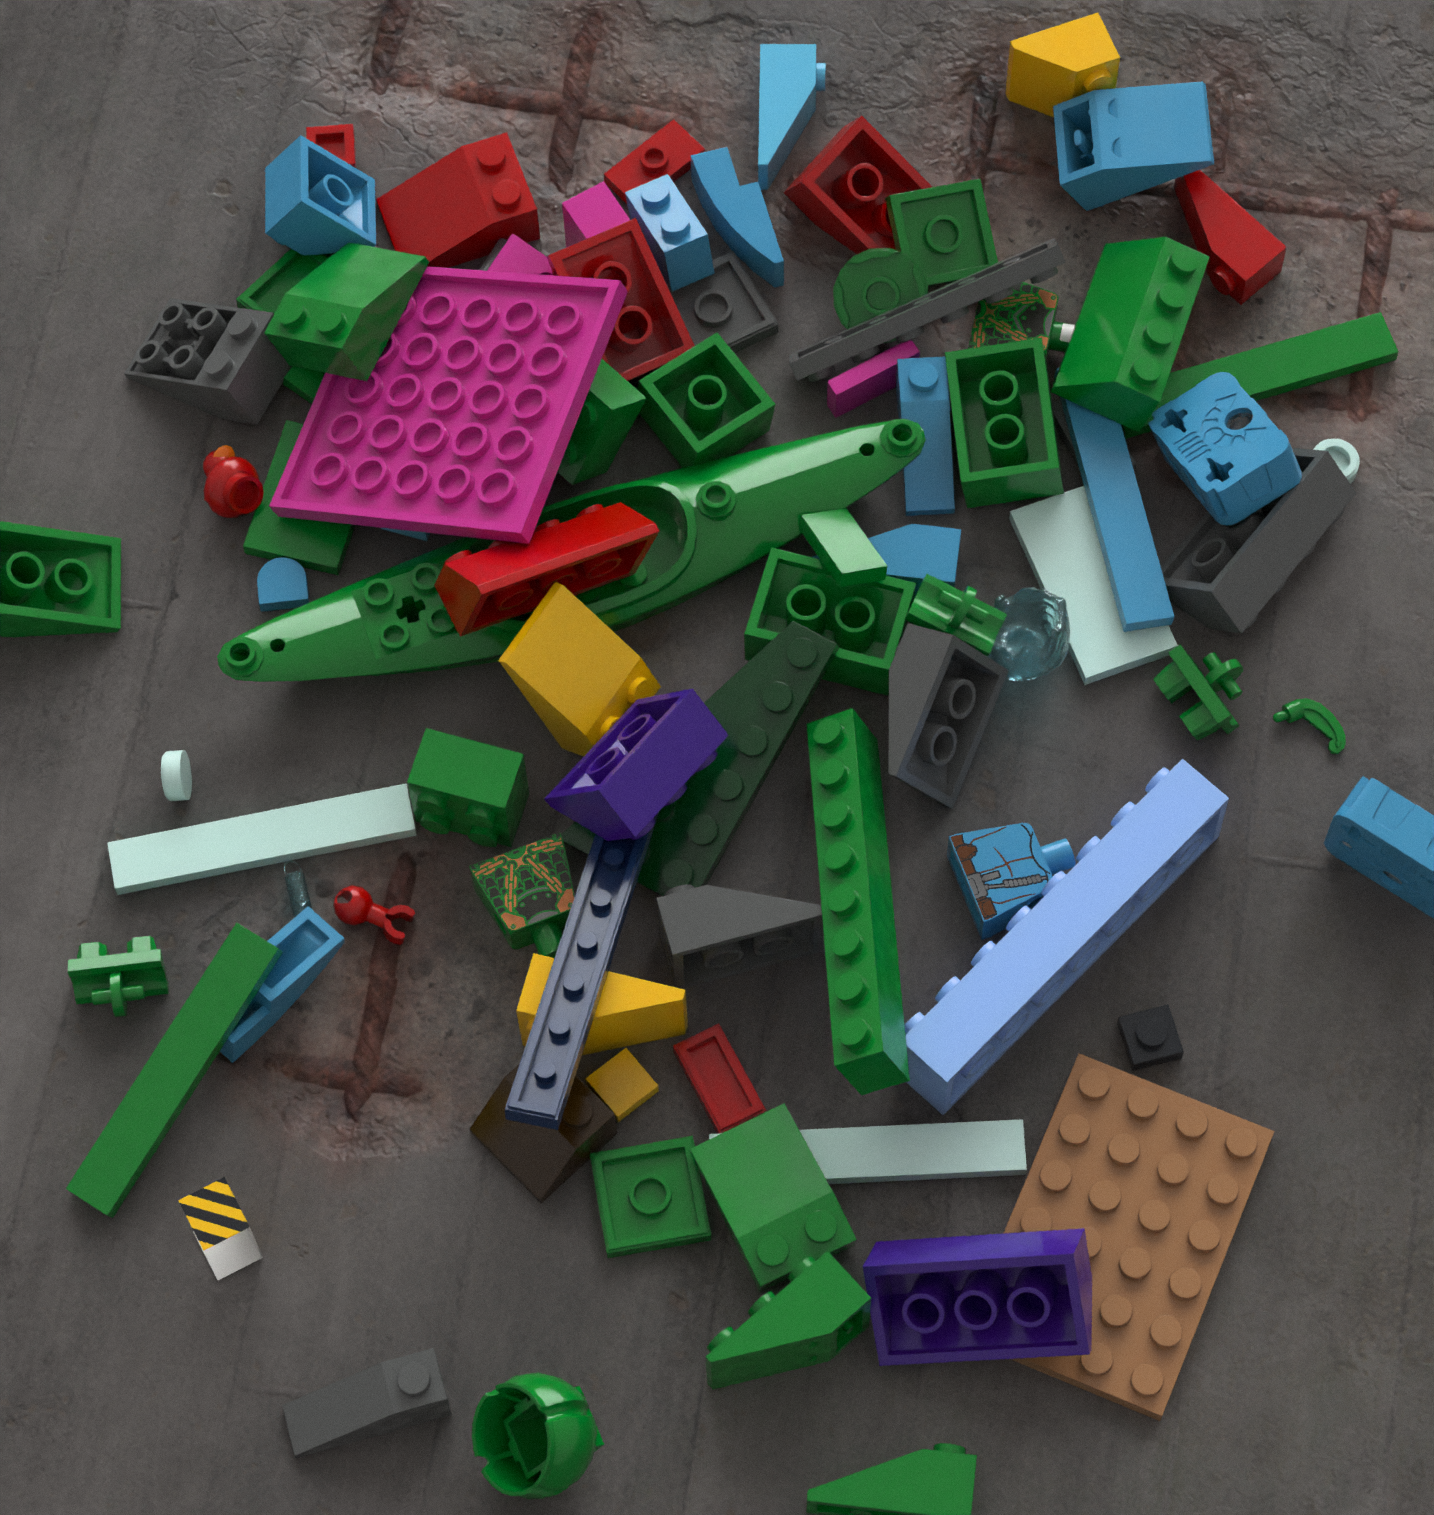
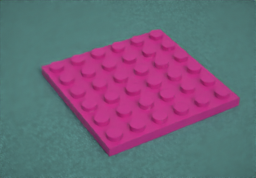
M427 266L368 380L363 381L329 373L324 374L269 507L278 517L529 544L628 291L620 280Z

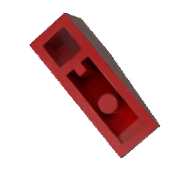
M1201 170L1175 179L1174 189L1198 252L1210 257L1205 269L1207 275L1210 277L1213 286L1220 293L1230 295L1242 305L1281 272L1287 247Z

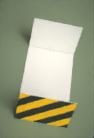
M225 1177L178 1200L217 1280L263 1258L250 1226Z

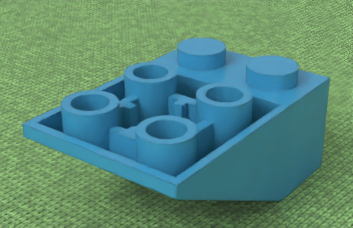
M1203 81L1093 90L1053 106L1060 186L1086 211L1214 165L1207 91Z

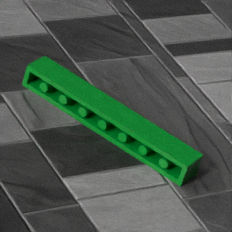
M851 708L807 723L834 1066L862 1096L908 1082L910 1077L878 740L854 709Z

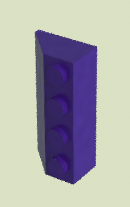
M1085 1228L876 1241L863 1265L867 1294L871 1297L870 1314L879 1366L1090 1355L1092 1346V1272Z

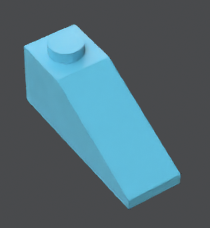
M760 44L758 183L761 190L769 189L815 112L816 91H825L826 63H816V44Z

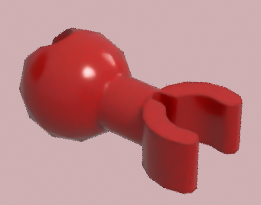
M351 885L343 888L335 896L333 903L334 913L343 923L358 925L366 921L382 928L387 940L398 945L403 944L405 934L394 929L391 921L402 918L412 922L415 911L409 906L397 905L388 909L373 903L369 892L361 886ZM343 897L348 903H338L337 900Z

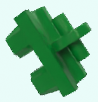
M926 574L905 620L913 625L954 635L988 657L1007 614L976 599L977 590L970 586H967L962 592Z
M1181 644L1168 652L1173 662L1167 665L1153 680L1171 704L1192 689L1197 693L1201 701L1179 715L1193 737L1198 741L1220 728L1227 735L1238 728L1240 725L1216 692L1223 690L1230 700H1234L1242 694L1243 691L1235 682L1243 672V666L1237 659H1231L1222 663L1215 652L1210 653L1202 660L1210 671L1204 676Z
M152 936L134 937L131 941L127 942V953L109 955L107 945L100 942L82 943L79 946L77 959L68 960V975L73 984L76 1004L93 1003V1005L112 1003L114 1016L124 1017L127 1016V1001L145 999V996L169 994V982L161 949L156 948Z

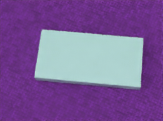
M1084 486L1010 511L1009 520L1084 685L1169 656L1168 652L1178 646L1169 625L1123 632Z

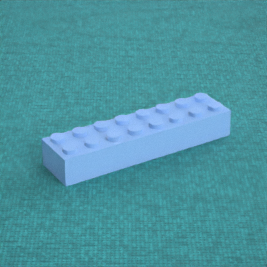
M1184 759L1170 771L1165 767L1158 771L1145 788L1147 794L1136 805L1132 802L1125 804L1111 821L1113 828L1101 840L1097 836L1091 838L1076 857L1078 863L1067 874L1063 871L1056 873L1043 888L1041 894L1044 897L1032 909L1028 906L1021 908L1009 921L1006 930L1009 932L996 945L992 941L986 943L972 959L971 965L973 968L961 980L956 976L951 978L936 995L935 1000L938 1003L925 1016L918 1012L905 1024L910 1081L906 1083L942 1115L1000 1059L1219 837L1229 798Z

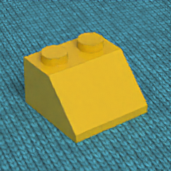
M1099 13L1010 41L1005 91L1008 100L1054 117V105L1093 90L1116 88L1120 56Z

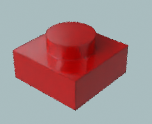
M353 124L306 127V137L308 140L356 168Z

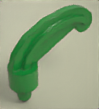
M1308 698L1296 699L1282 705V711L1273 715V721L1276 723L1284 720L1292 723L1304 718L1331 740L1328 744V750L1332 754H1339L1345 747L1346 736L1343 727L1334 714L1319 702Z

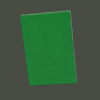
M286 420L263 486L264 495L262 502L254 512L243 544L244 552L248 555L269 560L281 557L291 558L300 563L304 568L339 576L355 525L278 517L269 507L303 427L302 423Z

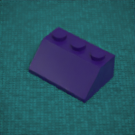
M694 689L637 699L544 799L550 807L607 841L631 838V840L639 839L656 824L654 819L656 814L664 806L675 802L687 790L685 784L695 772L703 770L716 759L718 755L716 749L729 735Z

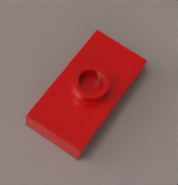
M673 119L605 172L604 182L627 204L626 191L666 174L675 182L691 169V155L703 153L705 148Z

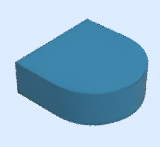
M281 557L268 561L260 569L257 577V587L261 612L298 608L310 603L308 581L305 570L300 563L291 558Z

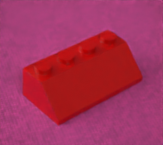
M622 502L605 508L601 504H596L582 510L574 519L562 523L558 519H553L535 528L529 544L496 540L488 549L472 554L470 550H464L452 555L444 562V566L434 586L461 637L535 610L555 582L564 585L575 596L634 575L660 531L655 522Z

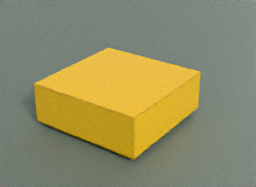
M624 1048L585 1078L586 1085L615 1114L617 1122H620L659 1092L658 1084L627 1048Z

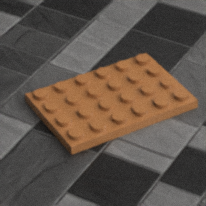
M1078 1054L1004 1233L1085 1228L1092 1272L1090 1355L1018 1358L1011 1360L1161 1421L1275 1131Z

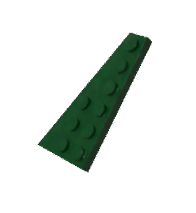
M792 621L704 702L729 736L716 749L718 753L716 759L703 770L695 772L685 783L687 786L685 793L678 800L664 806L659 811L637 880L638 884L660 896H664L668 890L680 885H692L694 888L707 885L839 650V646L835 642ZM574 822L561 834L563 842L588 856L595 833Z

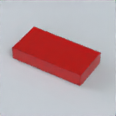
M719 1023L673 1045V1052L717 1134L724 1133L767 1112Z

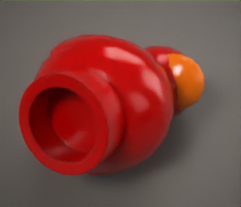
M222 445L217 450L210 452L204 459L203 471L207 476L204 486V501L208 503L210 509L216 515L224 518H237L251 513L259 507L263 499L264 490L255 467L247 459L235 457L233 448L228 445Z

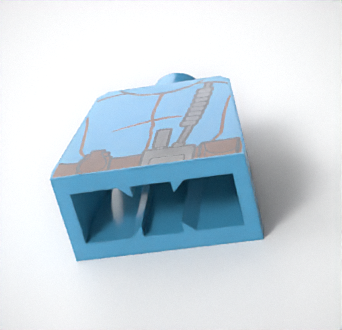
M1029 823L959 833L948 838L947 857L981 940L1006 929L1012 917L1024 906L1032 909L1044 897L1041 892L1053 877L1052 875L1059 871L1071 869L1076 865L1072 848L1066 838L1040 847L1034 830Z

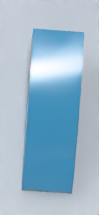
M727 147L691 155L692 183L700 203L715 230L729 248L753 272L774 288L783 286L784 260L759 183L739 185Z
M309 906L268 940L269 943L282 950L283 953L220 1050L232 1063L281 1018L344 944L345 938Z

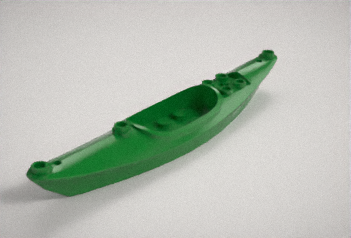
M894 419L700 463L696 466L692 465L640 480L609 486L545 506L542 509L536 527L553 519H558L560 523L574 519L582 510L596 504H601L605 508L620 502L656 523L660 532L634 575L575 595L614 632L669 610L707 591L770 553L771 547L779 549L803 535L799 530L801 515L843 509L857 502L916 459L924 447L926 441L924 430L916 422L908 419ZM465 537L330 593L233 638L222 646L217 656L218 665L225 675L235 680L276 682L426 672L499 662L500 657L534 610L464 636H459L434 586L444 566V562L449 557L464 550H470L472 554L488 549L496 541Z

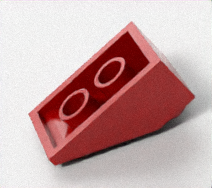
M860 116L844 126L783 193L817 227L855 254H859L870 248H892L896 250L885 200L886 197L893 194L931 188L932 186L863 116Z
M507 132L461 146L376 199L394 251L425 256L429 261L428 267L449 268L487 256L500 238L508 240L512 234L526 243L540 239L537 207Z
M636 218L548 255L547 258L554 276L620 280L628 291L602 359L630 384L638 382L695 346Z

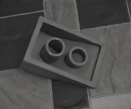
M908 623L889 668L888 774L942 806L953 809L1009 670L954 635Z
M680 885L668 890L664 896L656 898L659 937L673 985L676 988L683 989L823 951L822 908L818 904L711 885L696 888L692 885Z

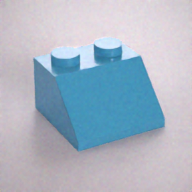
M300 135L265 168V234L272 237L277 243L286 245L303 256L335 253L348 242L375 247V179Z

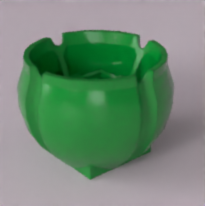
M543 1373L516 1375L504 1383L496 1385L495 1390L483 1395L473 1418L472 1443L475 1457H484L487 1460V1465L481 1472L492 1487L502 1494L509 1496L542 1499L561 1493L583 1476L593 1459L594 1452L604 1446L581 1387H573L561 1378Z

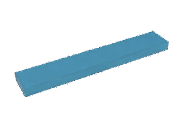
M1059 368L1056 369L1054 378H1056ZM1060 397L1123 632L1172 625L1174 613L1122 426L1111 419Z

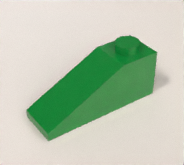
M947 1443L935 1444L933 1450L920 1449L809 1489L806 1513L821 1515H971L977 1455L966 1454V1448Z

